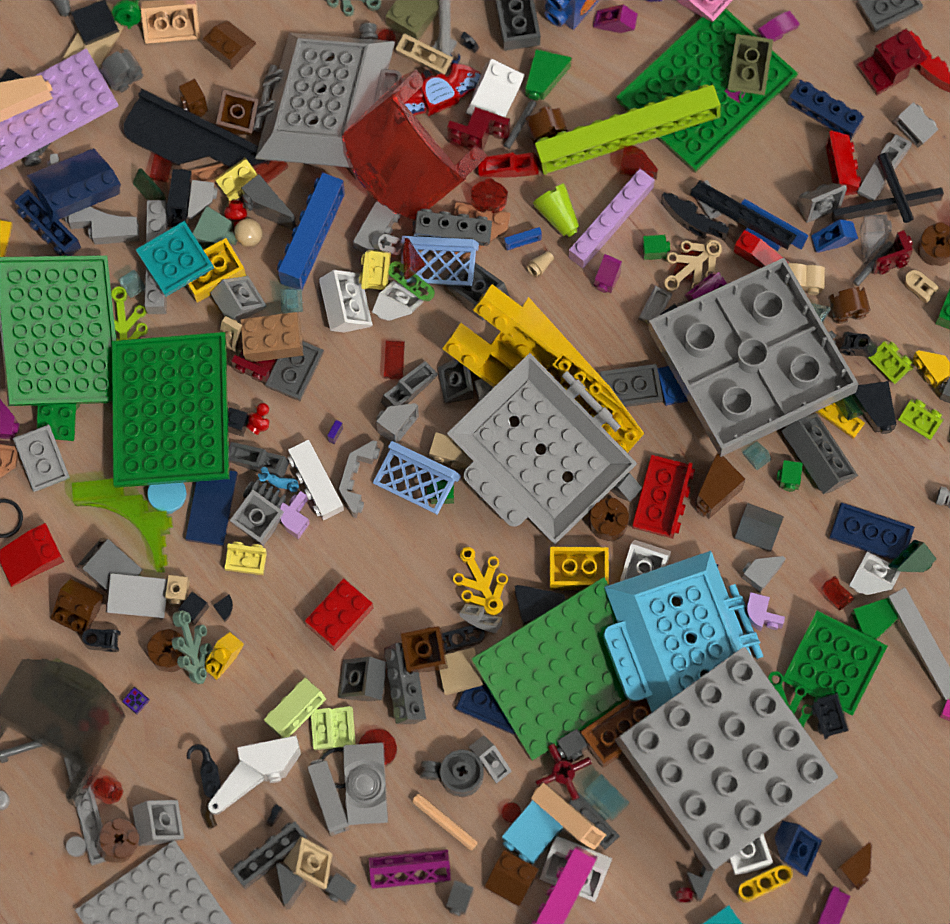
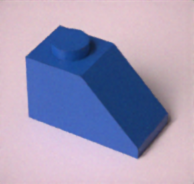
M838 220L811 235L816 252L818 253L844 247L858 239L853 221Z

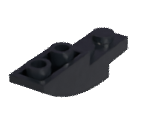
M663 192L661 203L667 212L686 230L704 240L707 234L724 241L726 240L729 227L725 223L710 220L704 214H697L698 206H695L693 202L681 200L673 193L667 194Z

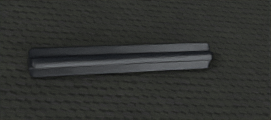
M881 153L877 156L902 220L904 223H909L914 220V217L888 153Z

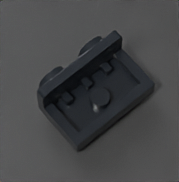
M838 692L814 699L811 708L813 715L818 717V731L820 735L823 734L824 739H829V736L849 731Z

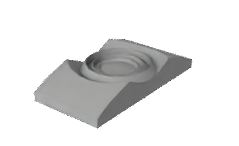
M384 743L344 745L348 825L388 823Z

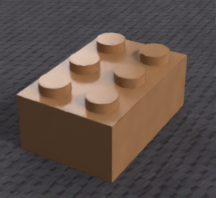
M297 312L241 319L243 355L247 361L257 362L303 356L301 320Z

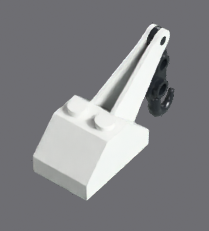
M297 736L238 747L240 763L221 787L218 767L213 761L208 748L202 744H195L187 751L188 760L191 758L193 751L199 750L202 752L203 759L200 773L205 795L211 799L208 807L214 815L220 814L262 781H269L270 783L280 782L281 778L287 776L301 755Z

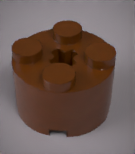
M549 106L540 108L538 113L525 118L534 145L541 138H552L559 132H568L560 108L550 109Z
M943 222L930 225L921 236L918 251L925 263L932 266H944L950 262V226Z
M859 287L839 291V296L834 297V294L828 297L832 315L837 324L845 323L848 321V318L855 317V320L863 319L871 310L865 287H862L861 290Z
M607 498L597 502L590 514V529L597 538L607 541L618 540L624 535L629 522V513L626 506L616 498ZM606 518H609V519L612 518L613 521H612V522H610L609 520L606 521Z
M172 629L161 630L152 636L147 645L148 655L153 665L160 671L176 672L181 669L178 666V658L186 655L172 646L174 638L182 637L184 639L177 631ZM167 648L171 649L172 652L170 654L165 651Z
M121 818L107 822L97 836L96 844L99 855L110 863L127 861L139 844L140 836L137 829L132 823ZM115 839L121 840V842L117 844L114 841Z

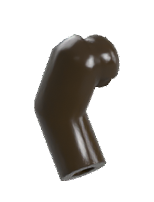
M211 799L206 802L202 812L208 829L217 826L214 815L208 807Z

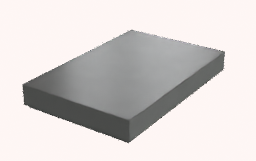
M50 425L13 438L34 492L70 479Z
M110 573L106 612L164 618L168 579Z

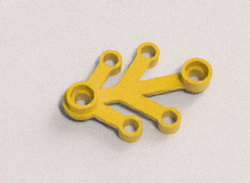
M471 547L463 548L460 552V559L463 563L469 565L476 581L465 578L461 573H456L453 576V582L457 586L463 585L481 591L485 598L475 596L470 590H465L462 592V600L465 603L472 602L484 606L485 611L490 615L499 614L503 609V602L500 597L504 586L508 583V576L504 573L498 574L496 578L497 586L493 595L489 589L495 570L499 567V559L495 556L488 559V569L485 577H483L475 561L474 549ZM469 551L471 556L465 557L464 553ZM496 560L497 564L492 566L490 561ZM456 577L463 579L461 582L455 581ZM504 577L506 581L501 583L498 579ZM468 593L471 595V598L465 599L464 595ZM490 603H497V607H490Z

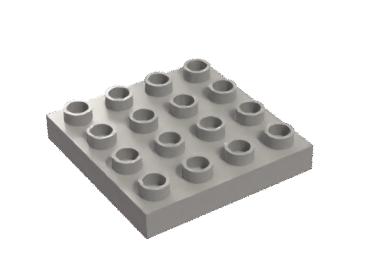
M785 258L649 321L648 330L720 457L856 393L858 387L857 380Z
M745 646L615 739L708 872L718 868L838 778Z

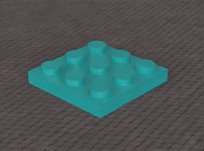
M185 221L136 249L137 254L165 297L214 269L210 259Z

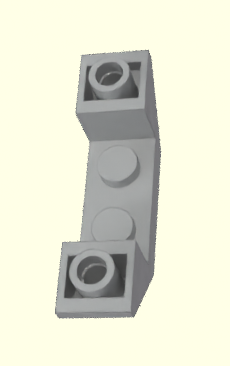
M371 441L349 454L339 487L340 495L351 515L357 518L358 512L362 513L364 502H362L361 495L349 492L353 490L355 480H352L353 475L358 473L360 466L358 461L373 465L374 459H378L380 448H378L377 441Z

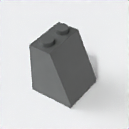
M100 538L76 566L80 572L106 593H108L110 573L141 577L140 572L142 571L109 539Z

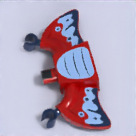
M460 54L457 55L458 60H452L451 72L447 76L442 73L433 76L431 70L424 71L421 74L423 81L419 84V89H408L402 86L394 117L395 126H401L415 115L426 113L429 117L459 104L461 97L475 90L481 73L467 65L458 64L461 58Z

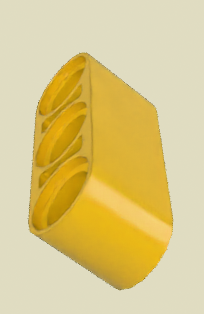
M780 865L744 882L737 890L739 900L746 903L751 902L786 885L792 878V870L787 865ZM778 871H785L788 878L786 880L779 879ZM760 880H768L770 887L767 889L762 888ZM745 887L749 888L752 891V896H743L742 889Z

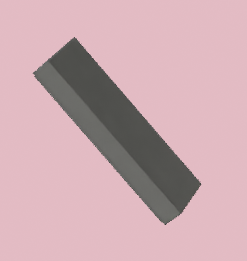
M578 793L580 798L575 801L571 800L568 803L606 834L600 842V845L606 850L620 836L590 803Z

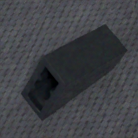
M173 169L167 202L168 227H175L183 221L187 224L192 171L185 169Z
M889 381L858 385L856 393L849 395L875 433H891L897 424Z
M514 585L522 626H525L566 600L565 595L561 593Z

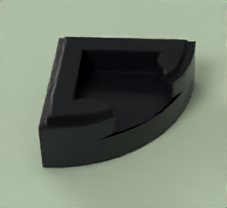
M464 31L461 35V45L476 53L479 50L477 42Z
M227 595L213 605L224 622L229 619L233 610V602L230 595Z
M277 804L274 805L271 815L266 820L267 825L274 826L283 812L282 807Z

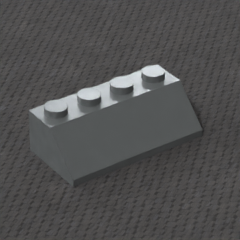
M817 413L805 416L782 430L786 441L792 446L797 458L802 461L807 473L811 475L817 488L823 494L833 492L858 477V474Z

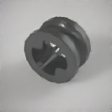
M34 151L25 156V165L29 167L39 165L41 163L40 153Z

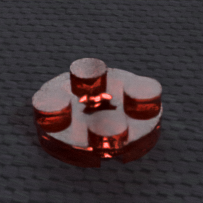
M486 178L484 181L475 184L471 189V204L480 212L492 211V213H497L503 210L507 204L508 191L502 184L495 182L492 178Z
M383 729L368 730L360 738L358 744L384 743L385 766L390 765L397 755L395 738Z

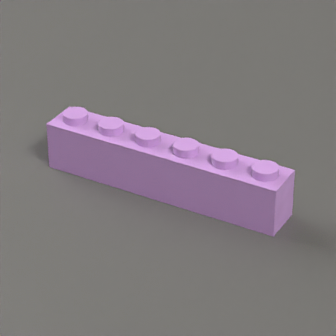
M639 169L569 249V258L583 269L654 187L655 180Z

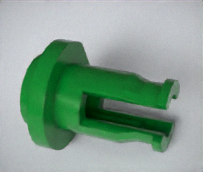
M120 0L112 9L114 20L120 25L127 26L128 29L138 24L142 16L141 9L138 6L139 0Z

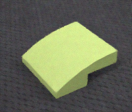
M353 707L324 708L315 710L311 714L314 750L344 748V745H356Z

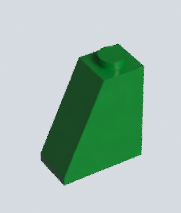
M536 49L525 89V96L531 100H544L571 68L572 57Z
M888 598L855 608L851 613L857 630L876 640L899 620Z

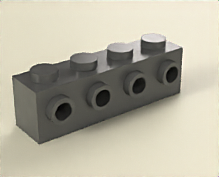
M421 209V211L416 213L413 236L474 239L479 245L488 246L491 238L492 221L483 216L469 218L467 214L453 216L450 212L441 211L438 214L432 213V210Z
M394 643L385 647V659L396 724H416L426 720L419 672H407L402 643Z
M295 821L292 824H286L281 829L282 832L268 838L264 846L260 849L259 847L254 849L249 854L250 857L244 861H239L233 866L234 869L231 872L245 890L287 858L299 838L303 837L308 840Z

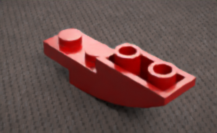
M910 31L912 37L927 56V59L915 66L914 69L927 81L950 93V71L948 70L947 63L941 60L939 56L932 59L930 51L925 50L920 37L915 35L913 31Z

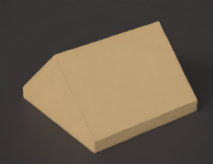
M303 837L299 838L284 863L294 874L324 890L327 889L332 853Z

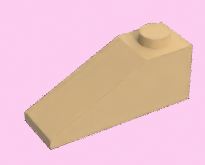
M403 34L396 48L398 55L444 75L453 60V57L406 34Z

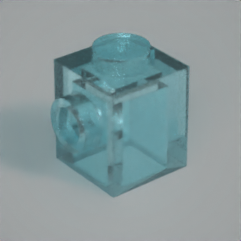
M280 289L281 312H303L302 289Z

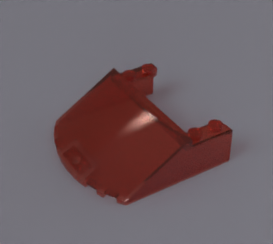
M417 70L402 76L342 134L343 142L345 141L347 149L346 156L350 159L354 168L352 170L366 191L381 205H385L393 210V213L400 214L411 220H415L417 211L430 209L466 180V177L487 157L482 149L473 148L460 161L454 164L404 103L423 85V78Z

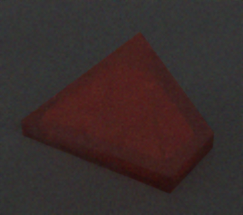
M409 238L404 239L403 245L404 279H409L426 266Z

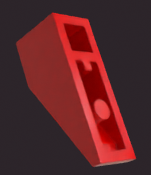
M746 230L743 231L736 242L733 253L759 268H763L783 258L762 239Z

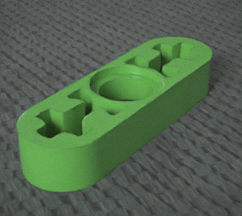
M395 261L390 264L388 273L392 278L422 301L427 302L433 299L435 291L431 285L401 262ZM396 267L400 268V271L405 274L403 277L396 273L394 270ZM415 277L416 283L413 286H408V278ZM420 286L427 290L429 293L427 296L423 295V292L418 289Z

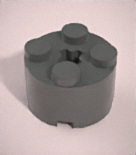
M124 49V53L121 54L118 51L104 60L102 63L103 68H99L101 75L111 89L119 90L120 92L126 91L130 84L143 77L142 67L128 49Z

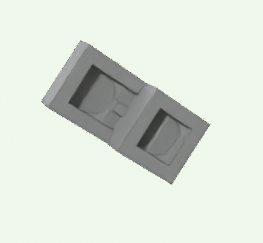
M465 604L460 611L461 618L482 630L497 633L502 625L503 617L484 614V607Z

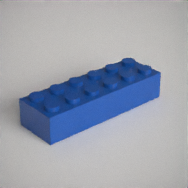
M323 172L321 177L315 181L313 194L308 196L306 202L308 206L300 214V224L292 232L293 239L291 244L288 243L284 251L286 255L283 260L279 261L277 266L281 284L301 292L345 196L343 180Z

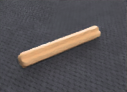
M417 794L412 800L413 804L465 847L472 851L478 843L475 839L423 796Z

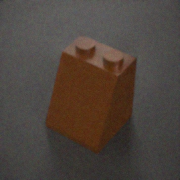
M718 453L713 460L696 502L698 513L703 517L706 516L708 519L743 489L746 480L724 456L720 457Z

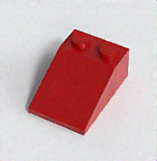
M46 523L27 531L0 549V563L11 587L64 563L63 557Z

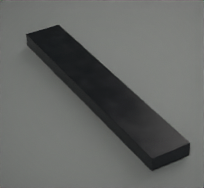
M699 181L691 191L690 195L786 250H788L797 236L702 181Z
M940 187L906 194L905 197L909 207L941 201L944 192L943 188ZM894 197L834 209L831 218L834 223L838 220H849L898 210Z

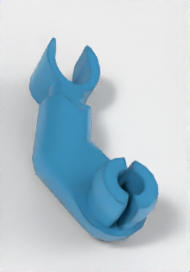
M267 467L261 468V472L264 474H258L260 481L268 480L270 484L277 488L289 489L291 492H296L299 489L296 479L279 478L274 474H269Z

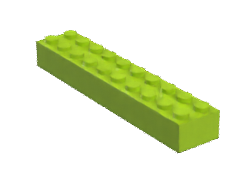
M703 85L698 90L692 92L685 91L680 96L674 98L672 96L666 97L662 102L656 104L651 102L643 108H633L622 115L614 114L604 121L596 120L591 125L585 127L583 125L578 126L573 131L567 133L566 131L559 132L552 138H541L535 143L537 156L545 175L719 118L721 105L714 85Z

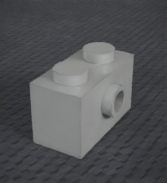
M914 102L893 121L918 148L939 130L936 127L935 121L928 118L924 114L922 107Z

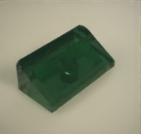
M138 169L133 185L147 200H166L164 192L143 169Z
M851 395L835 402L847 420L863 415L862 410Z

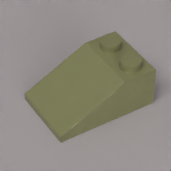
M397 0L385 16L386 25L402 35L406 34L419 41L440 11V0Z
M736 35L728 90L765 95L773 39Z

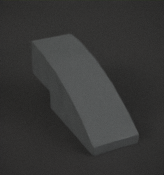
M424 361L400 379L395 387L385 393L381 403L386 408L408 404L438 376V373Z
M231 442L229 446V462L262 473V467H267L269 474L284 478L289 465V461L284 456L268 453L265 449Z

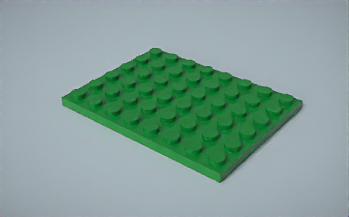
M726 8L713 22L702 16L616 97V101L628 111L633 108H643L651 102H655V104L662 102L666 97L672 96L674 98L680 96L685 91L692 92L698 90L703 85H714L721 105L719 118L658 137L666 147L695 173L798 76V72L772 50L765 95L745 92L741 99L744 93L741 92L739 96L740 103L730 98L725 90H728L736 35L757 36ZM728 90L731 93L737 92L734 90Z
M0 257V329L8 406L113 403L112 341H116L108 257Z
M218 332L112 341L114 487L230 479L226 333Z
M604 577L471 658V661L532 761L549 750L548 746L552 744L558 745L557 741L576 729L578 731L584 729L627 700L603 639L604 631L609 626L617 624L604 588L609 586Z

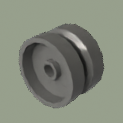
M468 750L451 752L441 764L440 777L443 787L448 793L456 797L464 798L473 795L483 783L484 769L482 761L476 754ZM463 771L466 773V775L463 774V777L459 776V772Z

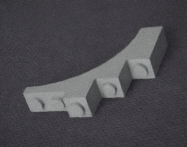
M50 154V161L47 162L48 166L60 162L58 154ZM91 206L65 217L66 223L70 224L71 229L89 228V238L93 239L95 245L139 241V224L136 217L110 215Z

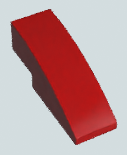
M512 152L478 158L480 177L505 178L539 175L538 157L534 152L515 155Z

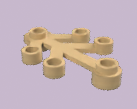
M708 240L705 244L691 243L690 241L682 242L680 245L682 252L688 253L690 250L703 253L698 257L677 255L675 252L669 253L666 257L667 263L673 265L678 262L687 263L688 265L675 276H668L664 280L663 286L665 290L669 292L675 291L679 287V282L694 270V280L690 286V289H692L694 284L701 282L702 263L707 258L708 270L705 272L704 277H707L709 272H716V257L722 252L721 244L717 240ZM683 244H688L689 249H684ZM709 247H714L715 252H711L709 250ZM673 255L675 257V261H671L669 259V256ZM669 281L674 284L672 288L667 284Z

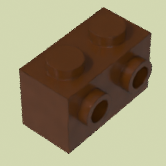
M196 79L178 86L182 109L199 117L204 116L208 112L206 98Z

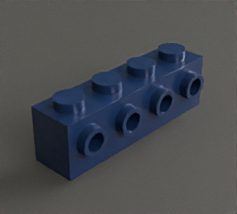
M800 80L789 96L788 105L835 132L849 135L850 141L863 123L864 116L856 109L852 110L843 101L830 97L827 92L816 89L810 82Z
M26 190L14 201L17 207V214L22 219L26 218L29 221V226L35 232L38 230L42 234L41 238L47 244L51 243L54 246L53 250L59 256H72L81 248L78 239L59 220L51 221L42 203L29 190Z

